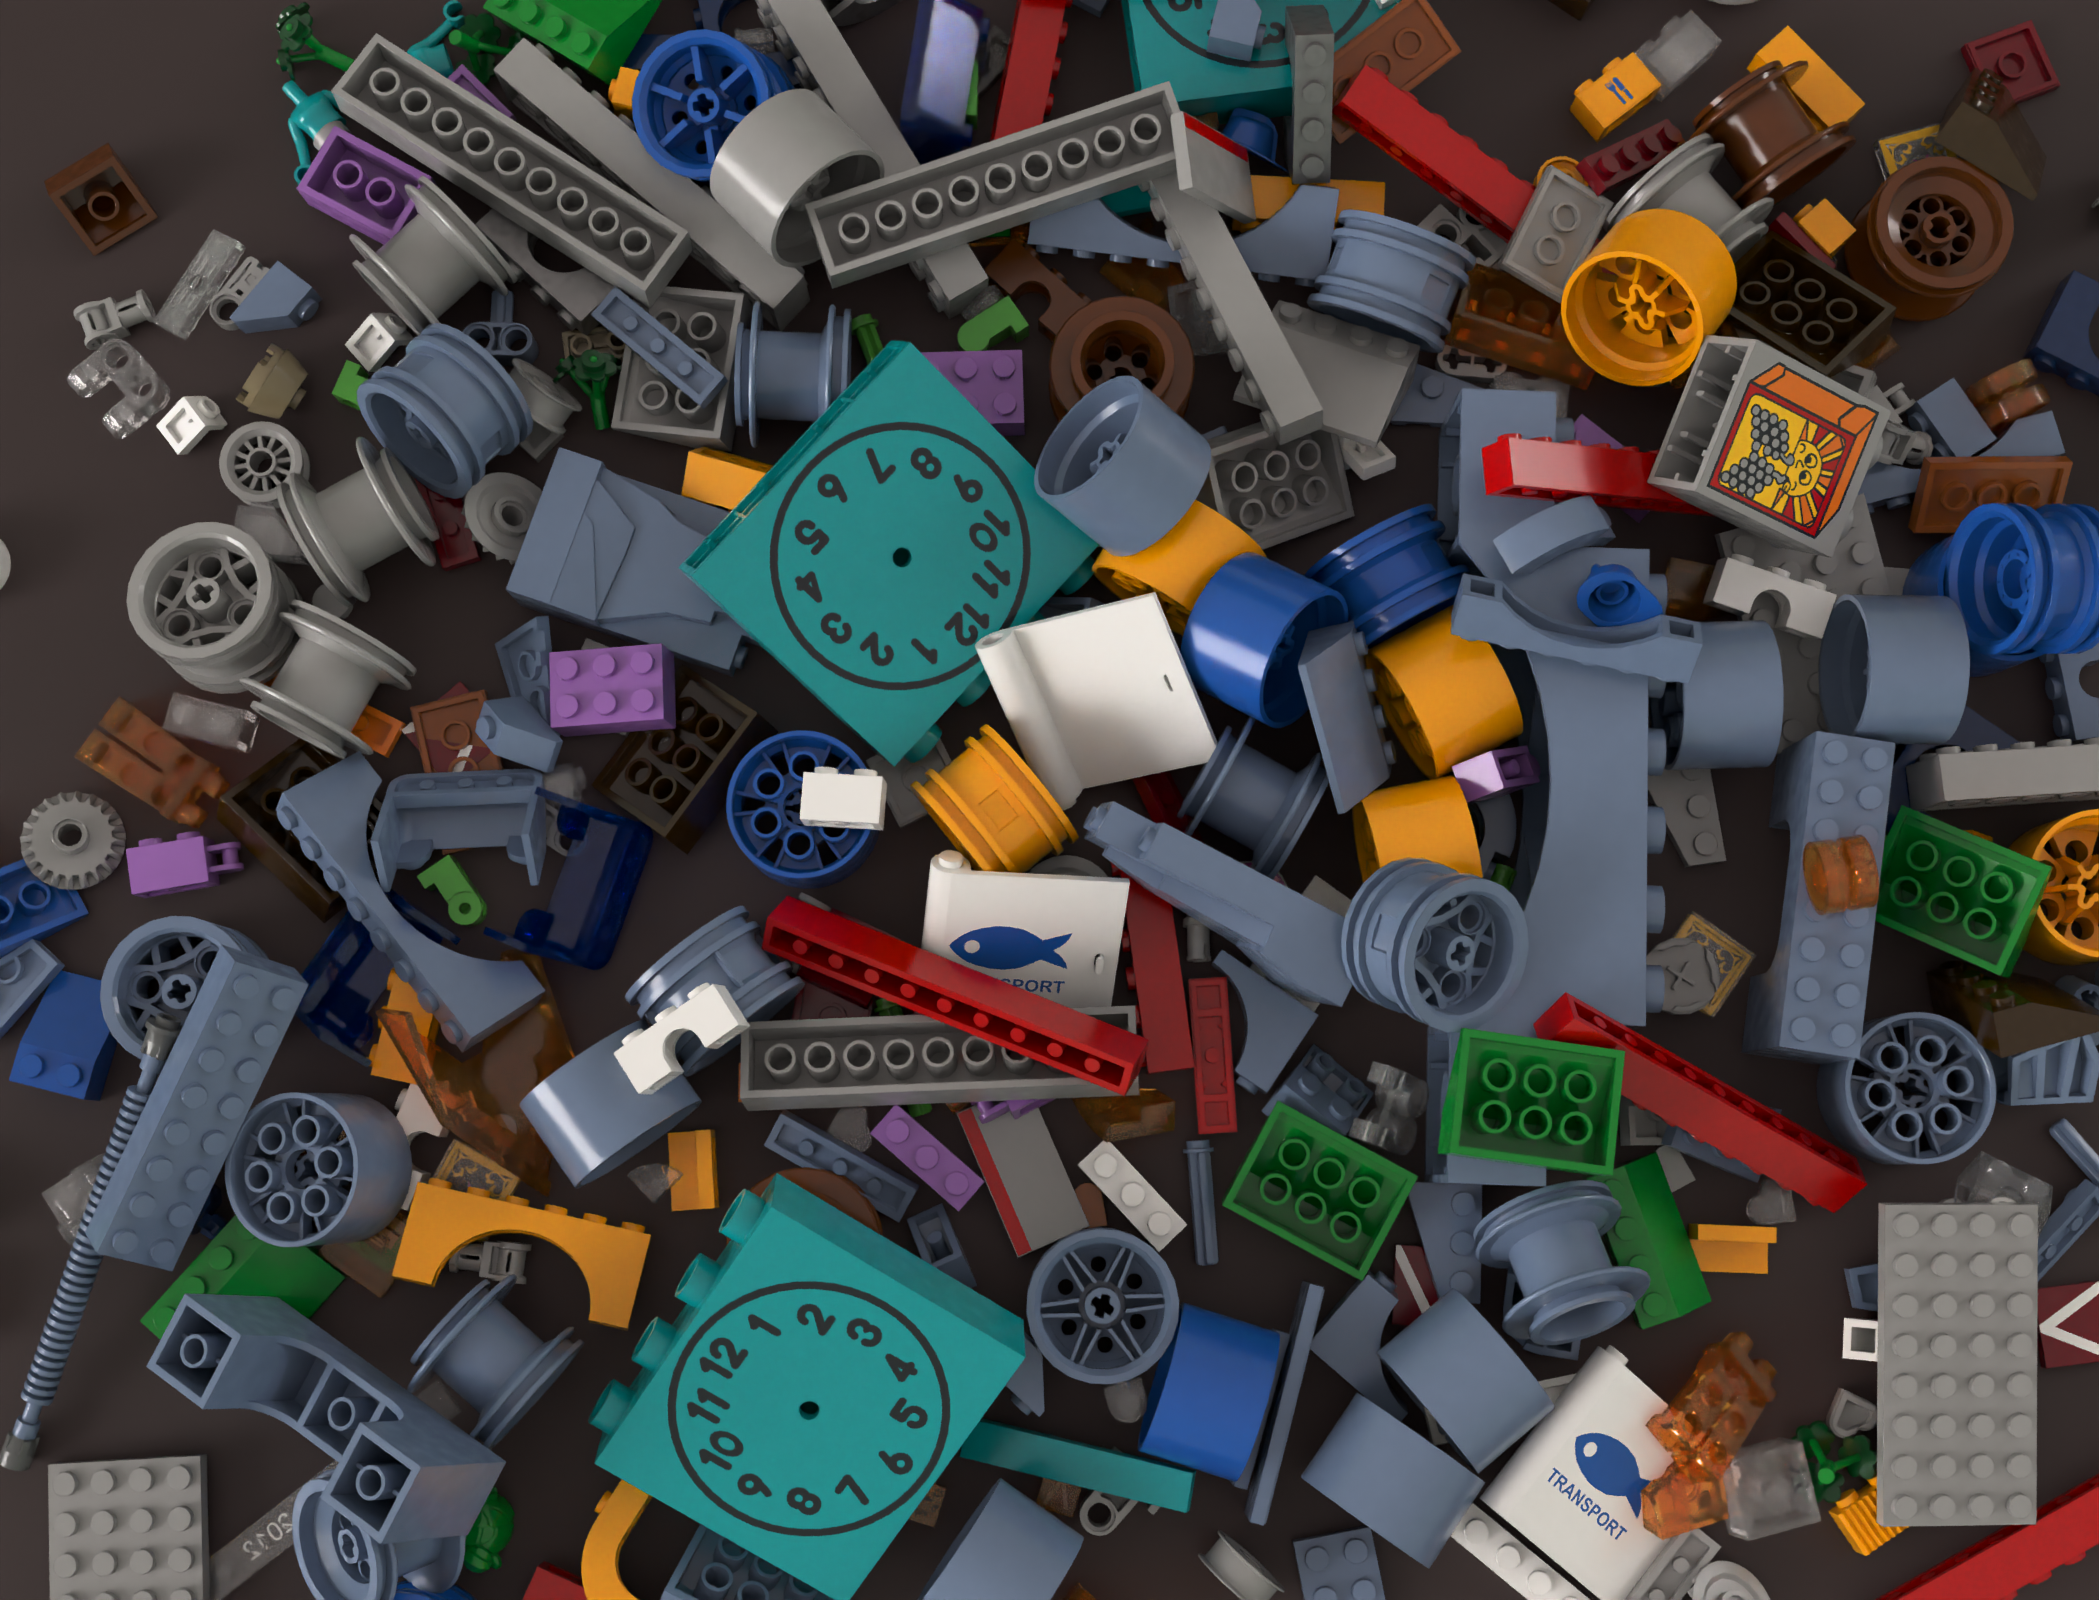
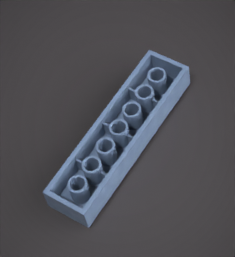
M221 944L86 1229L85 1234L97 1254L173 1271L309 985L295 968Z

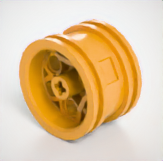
M985 724L979 729L982 736L979 740L971 736L964 741L967 748L964 752L938 773L930 768L925 772L928 781L921 785L915 780L910 785V788L958 852H961L963 857L969 860L973 870L1025 873L1050 852L1056 856L1060 855L1064 851L1061 845L1064 840L1073 844L1079 839V836L1061 807L1027 764L992 727Z

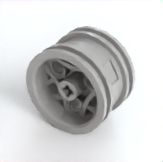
M197 522L171 531L159 538L145 551L136 564L128 583L126 603L129 619L137 635L160 657L164 658L187 682L201 690L218 694L244 692L247 689L239 681L242 677L250 678L262 684L268 682L280 672L300 639L297 633L279 618L280 612L283 611L294 614V611L289 606L293 599L303 601L295 584L248 533L233 525L219 522ZM257 580L250 588L247 584ZM190 627L189 631L181 636L182 632Z

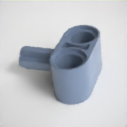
M508 290V295L502 296L498 291H493L490 322L471 323L462 332L475 341L481 338H489V344L484 349L502 366H513V358H518L532 364L538 357L539 346L525 325L513 323L514 293ZM518 339L527 340V344L522 350H511L514 341Z

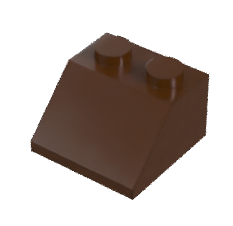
M106 143L44 181L49 197L94 256L158 218L133 176L109 143Z

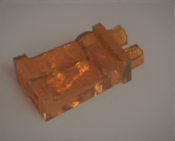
M120 696L98 725L160 767L162 771H158L121 745L117 740L97 729L93 730L74 756L82 763L159 810V814L168 820L178 824L184 823L196 829L200 828L209 813L195 803L203 791L219 800L231 785L218 772L220 767L204 759L147 716L140 708Z
M1733 1332L1722 1342L1707 1344L1702 1351L1704 1356L1698 1361L1692 1376L1663 1413L1654 1414L1645 1425L1667 1452H1673L1671 1454L1672 1459L1692 1483L1720 1481L1764 1410L1766 1402H1772L1777 1395V1392L1771 1386L1777 1371L1764 1359H1754L1753 1361L1749 1359L1747 1355L1753 1348V1341L1745 1332Z

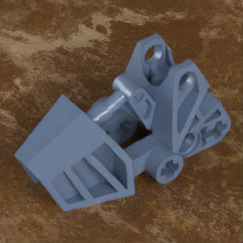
M2099 967L2095 972L2094 980L2096 985L2074 975L2063 976L2055 983V986L2099 1010ZM2099 1032L2000 1058L1983 1047L1995 1074L1996 1101L2009 1106L2093 1102L2099 1079V1053L2096 1048L2099 1045Z

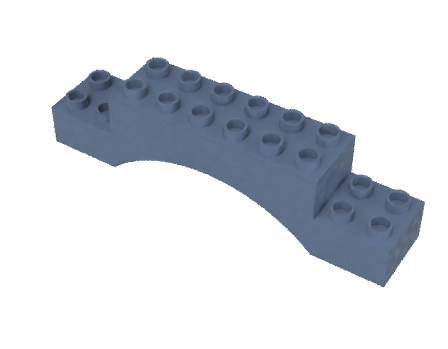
M1462 388L1439 430L1437 520L1443 522L1446 530L1437 541L1451 566L1466 564L1471 571L1470 575L1503 581L1514 595L1523 602L1551 618L1575 625L1598 627L1578 608L1576 596L1579 587L1591 574V567L1597 563L1600 566L1619 564L1629 568L1637 579L1656 596L1662 605L1663 615H1665L1667 580L1664 574L1649 573L1650 549L1579 547L1555 557L1532 573L1512 574L1493 540L1521 521L1561 502L1486 495L1482 448L1498 442V436L1510 433H1519L1522 435V439L1528 440L1536 437H1551L1552 442L1555 443L1574 440V422L1572 418L1556 417V392ZM1488 642L1511 683L1521 710L1523 732L1520 736L1516 737L1518 747L1527 745L1530 755L1537 759L1540 766V775L1538 776L1540 782L1522 789L1523 805L1520 843L1514 868L1517 871V875L1510 889V893L1515 896L1524 912L1528 927L1529 950L1526 967L1519 986L1508 1004L1493 1019L1475 1030L1537 1038L1533 1023L1565 992L1630 1029L1645 1027L1646 1013H1660L1665 994L1663 968L1661 965H1646L1647 933H1661L1665 919L1663 887L1647 885V854H1661L1666 835V819L1663 807L1648 806V775L1661 776L1666 761V736L1664 730L1661 728H1648V698H1662L1666 682L1653 676L1638 673L1626 674L1617 669L1600 665L1587 666L1576 660L1562 657H1545L1538 652L1519 648L1506 649L1499 644ZM1428 1026L1424 1182L1546 1187V1171L1560 1170L1438 1154L1442 1111L1460 1032H1444Z

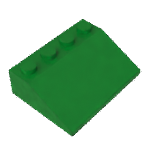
M487 0L483 8L506 26L523 33L528 39L535 43H540L547 50L610 86L611 80L617 77L620 67H623L662 0Z
M1902 805L1884 842L1875 921L1997 975L2009 978L2027 941L2053 867Z
M1461 1028L1442 1111L1438 1154L1588 1175L1612 1176L1625 1051Z
M1277 1100L1221 1201L1222 1206L1363 1281L1418 1175Z
M235 1214L142 1317L140 1322L161 1340L185 1293L278 1297L307 1319H310L347 1276L314 1246L280 1247L258 1239L243 1226Z

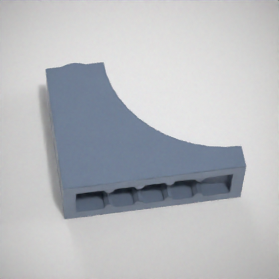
M1221 950L1211 966L1224 977H1227V981L1234 989L1241 1004L1245 1024L1242 1051L1233 1069V1073L1238 1076L1236 1083L1253 1095L1258 1090L1265 1094L1269 1091L1319 1015Z
M1368 1270L1363 1281L1358 1279L1315 1328L1310 1349L1369 1401L1401 1422L1408 1414L1407 1405L1392 1389L1383 1371L1381 1360L1376 1354L1380 1350L1381 1336L1386 1320L1399 1301L1398 1294L1394 1291L1397 1285L1380 1270L1376 1275Z

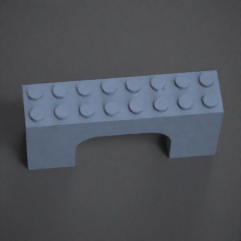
M1815 731L1783 749L1780 754H1777L1769 827L1790 830V852L1781 928L1776 954L1771 967L1766 973L1750 977L1741 1053L1816 1065L1860 1058L1896 743Z
M185 1293L146 1366L201 1409L240 1408L270 1415L295 1429L339 1462L320 1499L380 1544L468 1535L506 1464V1461L278 1297Z

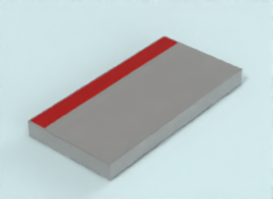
M1184 111L1171 114L1170 121L1179 190L1243 224L1255 222L1256 214L1247 148Z
M992 1101V1102H993L994 1106H996V1105L1002 1103L1003 1101ZM976 1105L956 1113L1018 1258L1056 1242L1076 1231L1089 1227V1223L1039 1108L1030 1111L1014 1120L1009 1111L984 1124L979 1119L981 1113Z

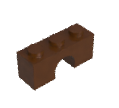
M1012 239L984 269L989 278L988 287L1002 299L1009 295L1014 303L1021 296L1028 293H1036L1043 296L1050 306L1038 319V331L1051 343H1054L1056 335L1065 321L1078 309L1092 301L1084 293L1079 292L1076 294L1067 286L1068 281L1055 268L1047 269L1039 261L1040 256L1031 246L1025 243L1021 246L1016 240Z

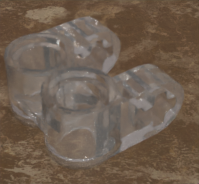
M110 339L105 342L99 349L76 366L67 377V383L81 398L94 395L112 380L123 392L125 397L113 406L102 419L103 425L116 439L124 438L133 433L157 412L162 410L170 399V389L167 383L161 379L132 345L122 339ZM128 356L125 366L116 369L119 359ZM148 383H152L149 393L140 396L141 388Z
M1373 1061L1367 1081L1377 1085L1375 1101L1378 1108L1372 1110L1366 1120L1354 1117L1348 1137L1378 1149L1398 1155H1406L1413 1148L1416 1141L1417 1124L1414 1118L1421 1116L1428 1104V1084L1424 1080L1405 1071Z

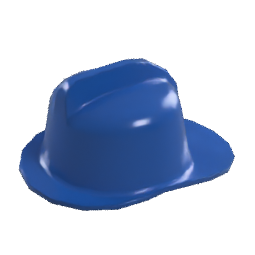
M1240 107L1235 108L1221 134L1247 148L1248 153L1289 174L1287 169L1275 163L1278 134L1270 119L1254 111Z
M1597 563L1591 567V574L1579 587L1576 596L1578 608L1598 627L1622 626L1642 622L1660 614L1663 615L1662 605L1656 596L1637 579L1629 568L1619 564L1603 566Z

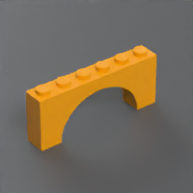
M429 1178L428 1184L417 1182L392 1273L395 1279L434 1288L442 1269L450 1258L470 1243L497 1234L530 1235L559 1247L580 1268L590 1292L589 1323L628 1331L651 1241V1235L644 1233V1226L630 1222H622L621 1228L606 1225L607 1218L590 1213H584L582 1219L567 1216L568 1209L550 1204H545L544 1210L528 1207L529 1200L510 1195L506 1196L505 1201L490 1198V1191L476 1187H468L465 1193L452 1190L453 1183L436 1178Z

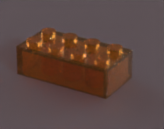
M1478 263L1475 264L1473 270L1466 271L1470 280L1466 288L1459 289L1450 318L1452 328L1450 333L1445 335L1444 339L1446 345L1587 390L1596 371L1581 359L1569 342L1562 323L1560 303L1509 273Z

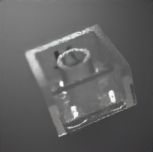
M1779 1437L1710 1455L1728 1535L1750 1541L1821 1521L1802 1441Z

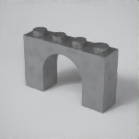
M1324 5L1286 6L1285 45L1289 54L1292 73V116H1284L1283 154L1292 184L1330 183L1334 31Z
M493 208L475 224L509 264L517 276L518 282L524 279L532 287L530 291L542 305L547 306L550 303L558 311L557 317L568 329L573 331L577 328L582 334L588 335L600 324L591 314L615 286L585 267L567 273L546 269L534 259V247L538 237Z

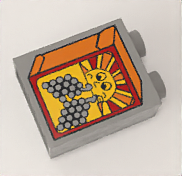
M1706 335L1647 483L1778 547L1832 558L1837 544L1845 538L1851 529L1854 518L1852 507L1867 470L1877 462L1883 449L1882 433L1891 410L1757 339Z

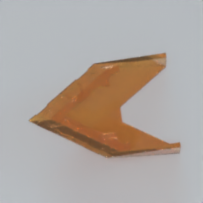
M510 949L501 952L500 961L522 960L546 991L535 1007L486 1037L483 1042L482 1052L462 1063L420 1034L411 1012L383 1008L376 1011L377 1016L440 1125L543 1196L548 1197L551 1182L548 1181L551 1160L555 1158L527 1119L519 1104L538 1084L575 1056L539 953ZM501 1115H508L516 1121V1135L508 1129Z

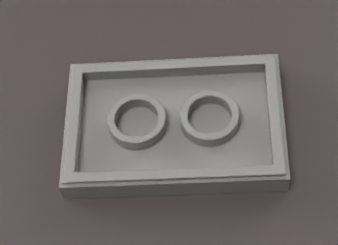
M1553 165L1546 167L1497 267L1561 304L1562 295L1569 278L1589 255L1614 202L1602 195L1598 197L1591 188Z

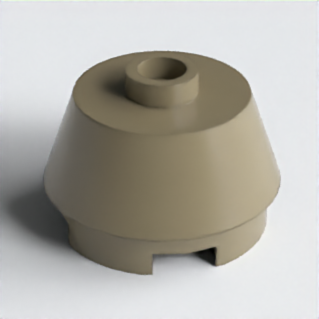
M271 343L266 352L271 354L272 357L270 358L265 355L257 363L242 389L249 393L246 394L242 391L236 400L248 407L247 412L280 420L288 407L295 410L307 391L302 389L301 386L309 373L288 348L283 350L274 343Z

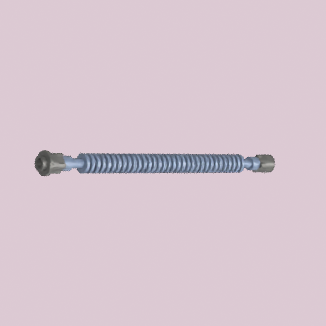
M158 1013L156 1017L146 1019L145 1027L147 1032L140 1050L144 1053L139 1065L142 1072L138 1084L127 1087L126 1096H124L122 1101L124 1105L120 1107V1114L116 1119L117 1124L113 1127V1133L109 1139L110 1143L106 1147V1153H104L103 1162L99 1168L100 1171L96 1176L97 1181L94 1182L93 1191L90 1193V1200L87 1202L83 1219L79 1225L80 1228L77 1231L73 1247L70 1251V1257L66 1263L67 1266L64 1268L60 1285L57 1288V1294L54 1297L50 1313L47 1317V1323H45L43 1329L44 1332L40 1337L34 1360L30 1366L31 1369L28 1372L24 1388L21 1392V1398L27 1402L23 1414L17 1417L13 1431L8 1432L0 1453V1465L7 1469L26 1471L30 1469L40 1439L38 1431L41 1421L38 1418L42 1407L53 1403L54 1395L58 1389L57 1386L60 1383L67 1358L71 1352L70 1348L73 1346L77 1329L80 1326V1320L84 1314L83 1311L86 1309L90 1292L94 1286L93 1283L97 1277L96 1273H98L100 1263L103 1260V1255L96 1253L85 1232L149 1099L158 1074L161 1073L183 1027L180 1025L181 1019L174 1015Z

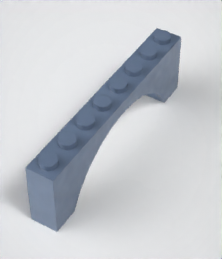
M1300 184L1293 196L1269 219L1242 234L1232 236L1250 272L1258 273V280L1280 282L1281 276L1296 278V285L1314 287L1315 278L1318 275H1325L1329 265L1332 244L1331 236L1334 230L1339 188ZM1101 197L1030 221L1028 244H1035L1037 252L1058 254V247L1073 249V256L1092 259L1095 258V252L1110 254V261L1132 263V257L1147 259L1146 265L1160 268H1169V262L1180 263L1182 259L1178 250H1171L1167 239L1150 234L1130 224L1115 213Z
M358 751L282 792L276 807L277 817L281 825L286 830H291L300 841V846L305 856L311 861L314 860L321 868L328 886L332 890L338 891L347 902V908L351 916L364 924L370 932V937L375 947L379 951L385 952L391 959L398 977L403 982H408L417 993L421 1007L427 1013H432L441 1024V1030L445 1038L451 1044H456L463 1053L535 1007L546 990L522 960L489 961L459 954L427 938L408 923L393 907L375 877L369 859L366 838L370 805L377 794L382 779L362 753Z

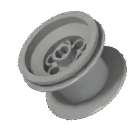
M1704 133L1679 146L1633 185L1609 213L1603 228L1608 233L1621 219L1638 211L1647 209L1675 210L1690 215L1708 226L1722 240L1735 264L1768 232L1769 227L1763 221L1771 212L1774 206V199L1769 197L1760 199L1742 210L1711 175L1724 155L1725 145L1723 143L1713 144L1712 136ZM1668 285V293L1672 295V289L1670 285Z
M423 175L417 179L420 185L419 189H416L411 184L404 186L407 195L415 204L418 214L378 251L374 252L355 234L349 235L352 244L366 260L361 263L356 259L352 262L354 268L381 299L418 336L428 325L440 323L437 319L479 281L488 284L502 296L508 295V289L504 284L506 280L511 284L518 281L509 264L485 235L443 191Z
M364 437L356 439V448L364 467L363 469L318 493L302 475L295 472L290 474L289 484L283 482L276 487L281 510L301 550L328 590L346 607L354 605L356 598L362 602L370 600V587L363 570L410 546L422 562L432 567L436 564V556L431 541L439 539V531L433 516L400 460L387 447L381 449L379 453Z
M293 599L289 606L294 611V614L283 611L280 612L279 618L289 628L293 629L300 639L271 687L250 678H240L239 681L243 687L262 699L260 702L252 701L250 707L286 731L339 758L344 759L347 755V752L343 750L344 746L366 755L373 754V749L367 743L351 733L352 729L379 684H388L406 691L412 688L411 684L404 676H414L417 669L397 652L355 626L318 607Z

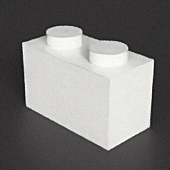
M815 767L814 773L803 772L800 820L805 826L884 830L887 783L883 776H877V771L870 769H855L854 775L838 774V769L832 767Z

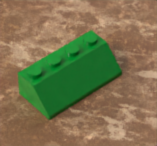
M1657 1152L1615 1165L1612 1176L1586 1175L1582 1177L1583 1180H1593L1607 1185L1613 1198L1618 1200L1622 1207L1621 1215L1616 1224L1603 1234L1614 1266L1640 1268L1650 1276V1286L1645 1294L1636 1302L1635 1309L1632 1312L1636 1326L1643 1330L1679 1318L1712 1301Z

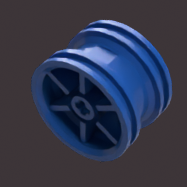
M708 29L689 30L670 37L659 45L644 62L636 78L632 96L633 121L637 135L647 153L661 166L678 175L694 179L710 187L712 167L720 148L733 129L752 111L747 99L750 96H754L756 108L769 98L795 89L787 73L773 59L723 32ZM726 67H731L733 73L724 80L722 76L723 70ZM695 78L699 86L696 89H690L688 85ZM711 102H714V108L709 109L710 114L708 115L707 108H712ZM678 112H685L688 119H683L678 123ZM702 141L706 142L707 152L705 154H699L697 151V147Z
M1430 503L1401 512L1358 534L1328 553L1304 574V576L1343 595L1348 607V622H1354L1357 632H1364L1368 649L1435 613L1454 605L1463 573L1470 574L1471 572L1466 564L1451 566L1437 541L1445 532L1446 527L1442 521L1432 520L1437 511Z
M1990 503L1975 508L1961 521L1947 553V564L1944 572L1945 596L1951 598L1956 603L1963 616L1971 650L1982 655L2020 654L2031 648L2043 654H2080L2092 649L2099 643V512L2095 508L2084 504L2057 503L2044 505L2034 510L2032 507L2021 503Z

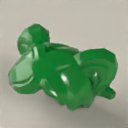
M495 1484L469 1534L466 1535L463 1563L467 1569L476 1573H482L490 1569V1567L496 1570L501 1567L502 1561L498 1553L507 1546L514 1532L513 1522L515 1513L509 1501L498 1494Z

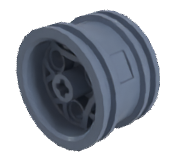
M1348 209L1341 211L1338 222L1343 228L1333 230L1331 239L1336 244L1325 275H1318L1315 278L1313 285L1319 292L1309 295L1307 300L1308 306L1318 313L1331 315L1337 319L1419 345L1422 352H1443L1445 342L1440 338V335H1448L1450 333L1452 325L1447 320L1457 290L1467 287L1470 279L1465 271L1474 269L1476 258L1460 245L1413 224L1362 210Z
M434 323L428 325L421 332L420 336L414 337L408 343L406 356L394 367L384 366L379 368L372 375L371 379L365 380L357 390V402L361 414L380 444L384 448H389L400 460L407 472L417 481L432 491L448 498L457 499L466 495L471 487L478 484L485 476V465L496 455L510 454L520 442L528 438L533 430V419L528 404L518 386L502 365L471 337L446 324Z
M1407 857L1392 861L1376 870L1362 884L1352 899L1343 924L1341 937L1342 961L1347 977L1352 985L1368 1001L1398 1013H1407L1414 1020L1444 1032H1461V1028L1476 1029L1487 1023L1510 1001L1519 986L1526 967L1529 950L1528 927L1521 906L1515 896L1504 886L1473 874L1458 873L1452 868L1424 858Z
M168 916L152 920L133 930L125 937L107 961L101 979L100 1002L104 1020L112 1036L129 1053L142 1059L144 1053L140 1050L147 1032L145 1027L146 1019L156 1017L158 1013H167L180 1018V1025L183 1026L210 970V962L217 955L221 944L269 960L267 954L254 940L240 931L195 917ZM182 946L186 953L171 960L170 953ZM156 978L159 983V991L154 997L149 998L148 987L150 981Z

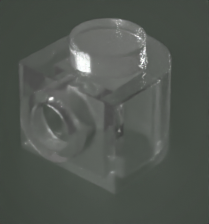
M569 761L555 764L553 772L546 773L542 771L547 800L552 807H559V810L567 811L582 806L583 797L581 790L587 789L586 777L582 766L576 768L574 762Z
M1140 1376L1127 1381L1102 1386L1109 1411L1115 1419L1123 1423H1132L1144 1415L1147 1409V1397Z

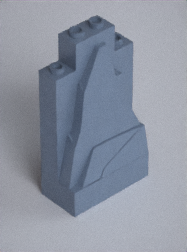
M561 447L558 448L506 587L507 592L520 606L636 645L662 643L674 653L675 658L731 677L734 676L736 668L742 669L748 654V647L744 646L745 642L762 647L678 568L730 513L729 511L615 474L608 470L600 460Z
M1114 801L1102 803L1098 808L1093 807L1083 825V828L1088 830L1084 839L1105 849L1102 856L1139 885L1235 944L1266 975L1265 979L1305 1001L1338 1007L1343 1006L1352 987L1342 961L1341 937L1344 916L1164 822L1155 823Z

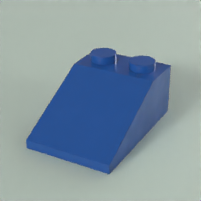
M24 859L0 868V958L31 939L42 941L88 916L89 912L77 890L59 889L42 882L30 871Z
M62 970L49 984L20 1041L9 1081L83 1100L100 1101L118 1042L112 1036L103 1017L100 1002L101 980Z

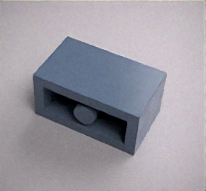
M1954 377L1916 401L1905 412L1908 415L1909 425L1914 432L1922 431L1931 436L1933 444L1932 457H1971L1997 439Z

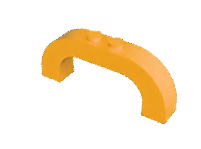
M622 1479L613 1493L607 1490L598 1502L594 1511L599 1516L595 1520L585 1541L581 1562V1576L587 1600H639L628 1591L621 1579L619 1555L625 1540L651 1501L652 1496Z

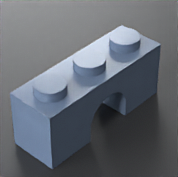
M2099 643L2092 649L2080 654H2043L2039 656L2040 661L2045 664L2047 673L2045 681L2046 694L2052 700L2055 711L2053 717L2055 734L2060 737V740L2071 739L2072 745L2084 743L2085 739L2099 737V698L2088 695L2082 689L2079 682V674L2082 667L2091 666L2099 662Z

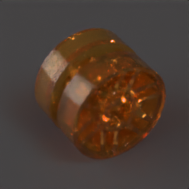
M2030 358L2006 366L1982 378L1965 390L1975 408L1990 404L1989 407L1982 410L1979 414L1992 432L2008 426L2016 419L2035 413L2051 402L2043 384H2036L2026 388L2027 385L2031 384L2039 376Z
M1863 835L1839 837L1835 842L1831 839L1808 842L1805 845L1803 852L1804 880L1811 904L1819 915L1841 913L1846 908L1851 911L1872 908L1877 904L1879 897L1877 865L1871 846Z

